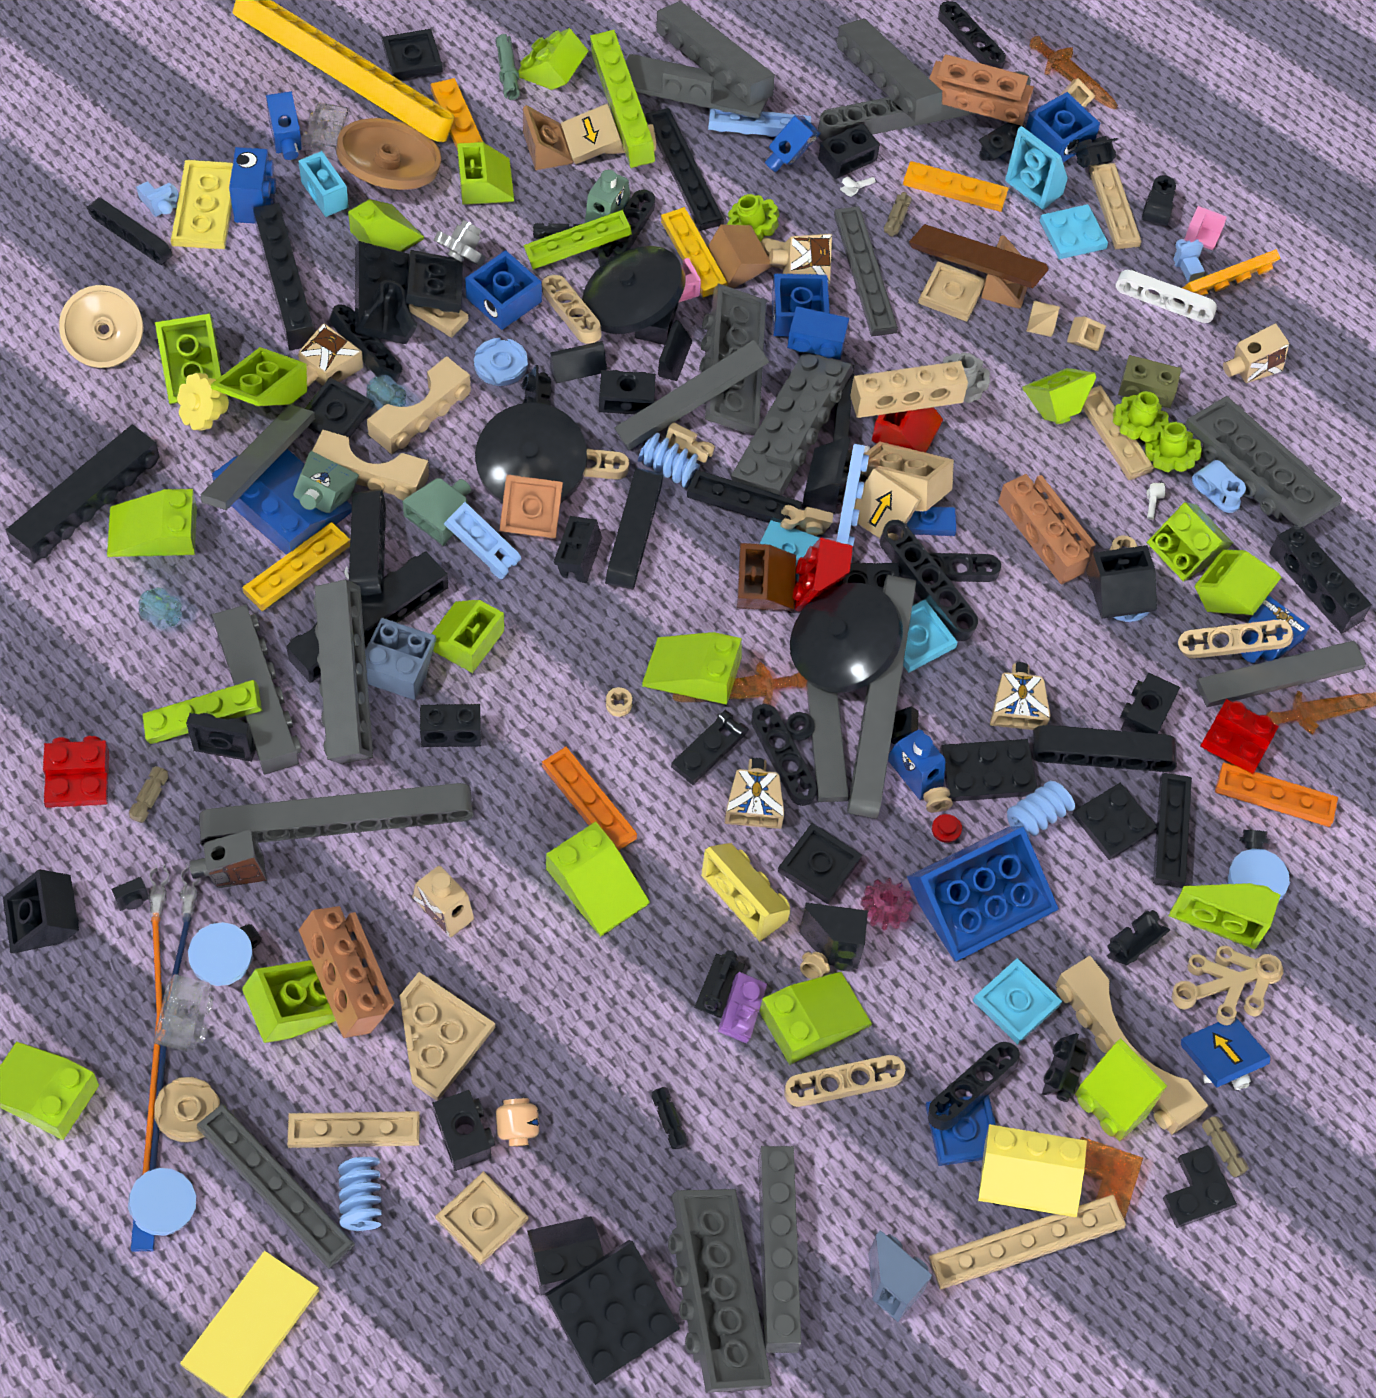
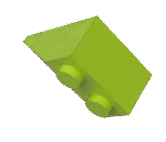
M211 314L155 322L169 404L178 403L177 396L180 385L186 384L188 375L204 373L208 375V378L215 380L222 376L214 320Z
M259 347L211 384V389L256 406L292 404L307 392L306 363Z
M164 489L111 506L107 556L195 555L197 505L193 489Z
M716 632L658 637L642 682V687L727 705L742 659V638Z
M596 821L546 854V870L600 937L650 904V901L615 844Z
M1252 883L1184 886L1168 916L1255 950L1272 924L1281 894L1273 892L1267 886Z
M311 960L257 968L242 987L263 1043L291 1039L336 1021Z
M842 972L785 987L762 998L759 1011L789 1065L872 1025Z
M1120 1038L1080 1084L1075 1095L1081 1108L1088 1113L1092 1112L1098 1118L1103 1131L1111 1137L1115 1136L1120 1142L1147 1118L1167 1085Z
M17 1041L0 1065V1108L61 1140L65 1139L99 1087L94 1072L67 1058Z

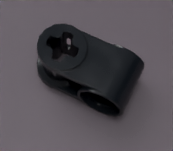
M1160 175L1155 178L1152 189L1147 197L1141 220L1162 226L1168 225L1176 190L1174 179L1167 175Z

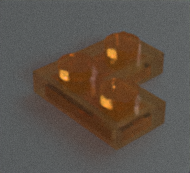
M1081 1137L1080 1140L1087 1141L1084 1174L1102 1180L1096 1200L1114 1195L1122 1217L1125 1220L1143 1157Z

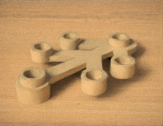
M1220 946L1215 955L1216 963L1207 960L1202 955L1195 954L1189 958L1187 965L1188 971L1193 975L1200 976L1207 973L1219 979L1198 986L1189 981H1180L1173 988L1171 998L1173 1003L1180 1009L1191 1008L1198 999L1229 990L1224 1003L1218 1007L1216 1019L1222 1025H1231L1237 1014L1235 1008L1244 985L1256 981L1253 994L1246 998L1244 1010L1250 1016H1258L1264 1008L1263 999L1268 985L1280 981L1284 970L1281 961L1274 955L1264 954L1254 959L1234 951L1229 946ZM1220 954H1227L1230 958H1223ZM1198 962L1202 967H1196L1193 963ZM1234 963L1247 970L1238 972L1227 967ZM1250 1003H1255L1259 1007L1254 1008L1250 1005ZM1222 1012H1227V1013H1229L1231 1016H1230V1017H1226V1016L1222 1015Z

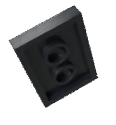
M410 250L406 303L413 304L416 307H429L443 312L460 313L463 261L460 262L452 257Z
M1028 739L944 744L940 747V753L946 761L945 782L946 788L950 791L948 798H951L952 802L1026 797L1037 789Z

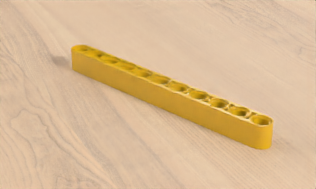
M235 0L232 13L236 17L428 138L437 142L447 141L454 120V115L450 111L274 1Z

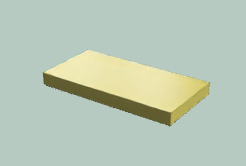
M185 160L171 236L172 246L225 249L232 210L229 185L233 163Z
M264 1251L180 1362L181 1366L226 1398H241L319 1292V1287Z

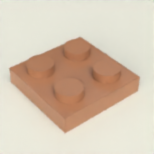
M506 475L499 531L556 538L563 482Z

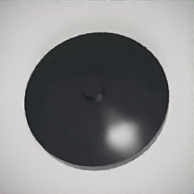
M657 246L632 248L612 257L594 272L585 286L582 300L599 320L601 331L610 334L636 332L655 324L675 307L685 288V272L676 255L665 248Z
M522 403L504 409L486 424L477 441L475 462L483 486L493 498L502 504L506 475L563 482L562 503L576 491L583 480L587 468V448L580 428L566 413L547 404Z
M846 583L827 589L810 601L795 621L790 637L792 661L804 679L818 689L835 693L860 689L879 678L896 658L903 637V624L900 613L883 591L868 584Z

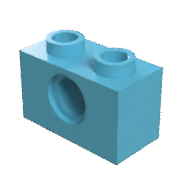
M322 151L299 160L301 182L325 217L349 207L347 186Z

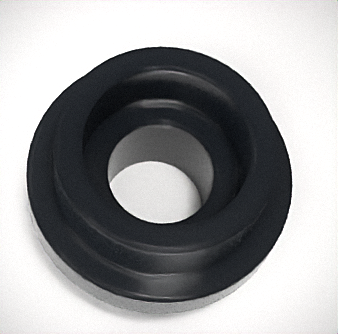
M796 712L788 717L786 728L793 740L803 741L813 734L815 723L809 714ZM800 725H805L803 729L796 731Z
M1243 829V837L1239 839V841L1245 842V848L1264 849V843L1270 844V839H1267L1268 831Z

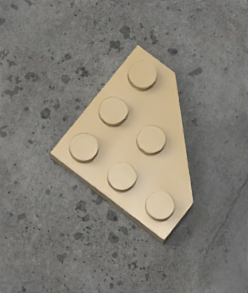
M418 972L400 994L411 1080L414 1086L438 1101L493 1032L495 1023Z

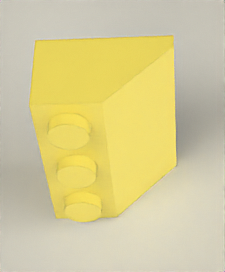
M732 843L710 846L705 849L701 876L759 942L788 921L790 905L787 899L782 894H777L770 887L768 878L761 871L757 872L752 867L750 859L743 850H737Z
M989 1124L984 1144L978 1201L1077 1217L1085 1170L1087 1141Z

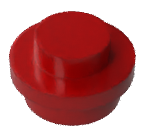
M942 814L934 819L932 833L937 840L951 843L960 837L962 825L955 816Z

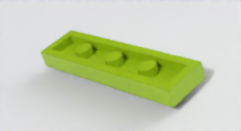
M623 210L523 246L534 270L632 235Z
M251 680L143 713L145 739L148 743L153 744L189 733L186 724L189 713H209L216 718L229 720L260 712L262 707L258 684Z

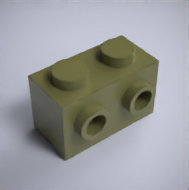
M1129 355L1123 371L1118 395L1130 397L1132 395L1137 396L1140 392L1148 391L1158 397L1162 407L1171 408L1182 368Z

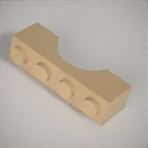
M447 356L427 371L428 388L430 391L425 399L408 407L386 404L367 419L368 435L389 453L393 454L396 450L405 448L412 437L419 432L423 433L426 431L433 420L438 416L446 415L453 404L458 400H464L471 391L470 374Z
M322 430L312 450L359 474L356 484L368 487L370 490L381 488L383 492L395 495L400 500H404L424 487L429 477L428 460L401 453L395 459L386 463H367L353 454L350 449L349 437Z

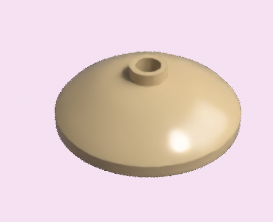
M94 285L78 291L66 302L59 319V332L66 350L76 360L94 368H110L122 364L136 352L143 336V319L138 306L126 293L111 286ZM103 325L109 326L107 334H101L100 328Z

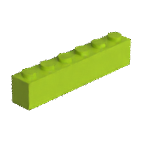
M615 30L590 35L592 57L630 168L655 162L653 139Z

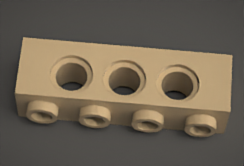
M961 361L857 375L853 379L850 397L857 418L963 403L968 380Z

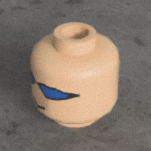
M527 1098L504 1100V1105L496 1110L497 1136L502 1140H509V1146L529 1145L528 1139L534 1138L539 1134L537 1106L530 1104Z

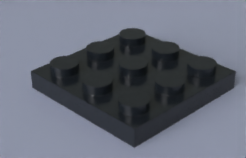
M631 1240L626 1241L544 1294L590 1380L595 1385L680 1329L639 1251Z

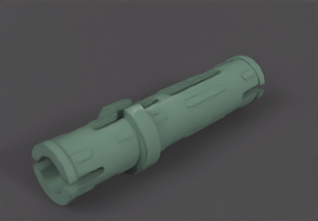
M501 34L495 39L501 70L499 72V80L503 84L504 97L514 100L520 95L517 82L519 80V72L515 68L511 37H507V34Z

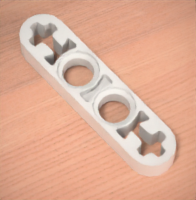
M1132 270L1122 271L1116 282V289L1122 294L1202 323L1211 322L1217 310L1216 303L1210 298ZM1148 289L1157 291L1159 295L1150 293ZM1173 298L1182 300L1184 304L1175 302Z

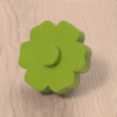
M747 194L742 196L738 203H735L728 212L729 221L727 225H751L761 242L764 236H772L779 227L778 217L780 214L778 207L772 199L763 200L760 195Z
M1143 391L1137 396L1132 395L1122 398L1121 404L1115 406L1113 423L1120 426V433L1128 438L1136 440L1140 437L1141 440L1150 442L1159 439L1161 431L1169 423V415L1161 411L1162 405L1154 393Z
M1179 422L1166 424L1158 440L1145 442L1146 456L1150 461H1153L1155 468L1165 472H1170L1173 469L1184 472L1187 469L1193 468L1195 461L1201 458L1202 448L1200 440L1193 439V434L1188 432L1185 425Z

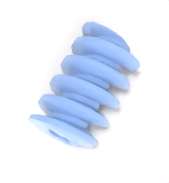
M656 433L643 446L638 462L644 460V465L646 467L653 466L655 472L663 470L664 477L669 478L672 476L673 482L679 483L682 481V487L687 488L695 471L700 468V464L696 463L698 455L695 453L688 459L687 448L679 454L677 453L678 443L668 448L669 438H665L659 443L660 434Z
M1048 781L1043 787L1037 788L1034 793L1027 795L1025 799L1018 801L1016 805L1008 809V823L1010 826H1024L1028 838L1029 834L1037 836L1039 828L1045 830L1048 828V822L1053 824L1057 822V816L1061 818L1066 815V810L1073 811L1075 803L1072 796L1061 784L1056 781Z
M355 1157L343 1162L338 1167L339 1174L341 1175L339 1187L342 1188L339 1192V1199L342 1201L339 1205V1210L343 1214L340 1217V1226L345 1229L364 1231L373 1230L382 1225L379 1222L372 1221V1218L382 1215L380 1209L372 1208V1205L381 1203V1197L372 1195V1192L381 1189V1185L371 1182V1180L380 1177V1171L371 1169V1167L380 1164L379 1158Z

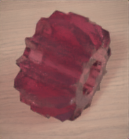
M890 877L886 879L885 884L877 878L874 881L873 887L868 885L865 888V896L861 898L860 905L864 907L863 910H868L867 918L872 917L870 921L871 927L879 922L882 923L881 928L885 931L890 923L896 930L899 928L900 922L905 923L908 921L910 916L908 912L912 911L913 902L909 901L911 897L910 891H902V882L897 883L895 886L892 884Z

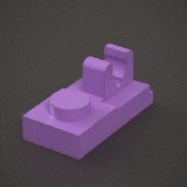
M738 972L734 976L718 1032L747 1043L751 1038L767 983Z

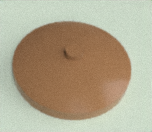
M368 118L354 121L340 131L336 145V154L339 161L351 174L365 182L388 189L407 190L425 186L436 178L441 163L440 151L430 138L407 124L389 119Z

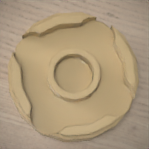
M194 1077L178 1078L166 1087L164 1086L159 1092L154 1104V1118L160 1131L168 1138L179 1142H195L205 1137L197 1129V1124L220 1106V1099L207 1082Z

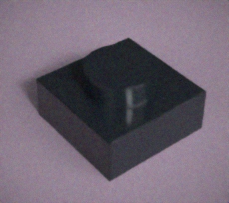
M910 706L895 712L891 743L896 744L918 730L919 711Z
M141 877L111 889L120 911L136 909L144 901L150 899Z

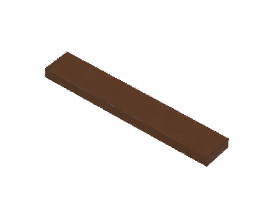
M926 224L909 241L911 248L1032 289L1049 270L1046 263Z

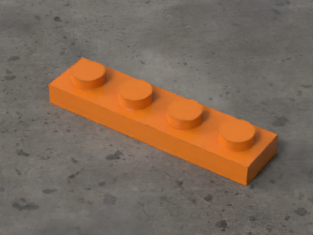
M567 746L542 761V768L586 823L591 825L596 821L615 844L618 851L637 839L636 831Z
M1224 762L1220 767L1215 793L1330 827L1334 821L1338 802L1337 796L1258 772L1251 774L1238 766Z

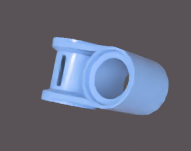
M1212 461L1192 476L1194 486L1202 494L1206 495L1219 509L1227 513H1233L1240 508V497L1244 495L1246 490L1245 483L1227 469L1221 461Z

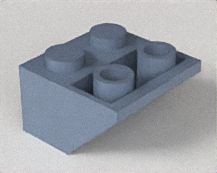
M381 618L365 650L368 685L415 700L428 673L436 636Z
M880 1230L876 1234L868 1253L872 1299L899 1322L923 1294L932 1274L928 1272V1266L920 1258L915 1256L912 1258L903 1250V1245L896 1237L891 1234L885 1235Z

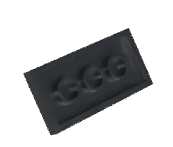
M358 241L355 247V333L401 344H407L417 328V322H414L410 314L409 304L406 303L408 253Z

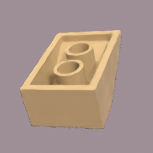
M884 442L877 443L864 453V455H869L866 472L861 471V473L868 478L872 470L878 468L922 498L915 511H927L952 491L953 459Z

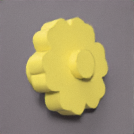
M204 373L188 375L186 384L180 385L177 401L181 405L179 416L183 424L190 425L192 430L198 431L211 429L213 420H218L219 416L227 411L229 405L226 394L211 389V384L216 380L208 378V375Z

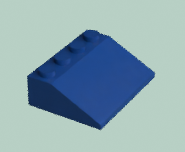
M288 449L231 505L286 555L332 522L337 525L352 512V504L348 501L341 504L331 513H325L317 508L312 510L305 509L301 505L300 500L293 495L305 464ZM238 456L233 457L231 460H229L227 463H225L222 467H220L218 470H216L214 473H212L213 481H214Z
M1009 826L907 876L919 906L954 961H958L1059 910L1024 826Z

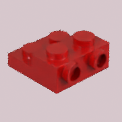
M1226 699L1200 747L1254 774L1279 726L1274 724L1269 716L1257 715L1247 710L1242 702H1232Z
M86 736L82 742H71L67 738L58 737L54 738L52 743H44L45 808L107 805L109 749L106 740L101 741V738L97 736Z

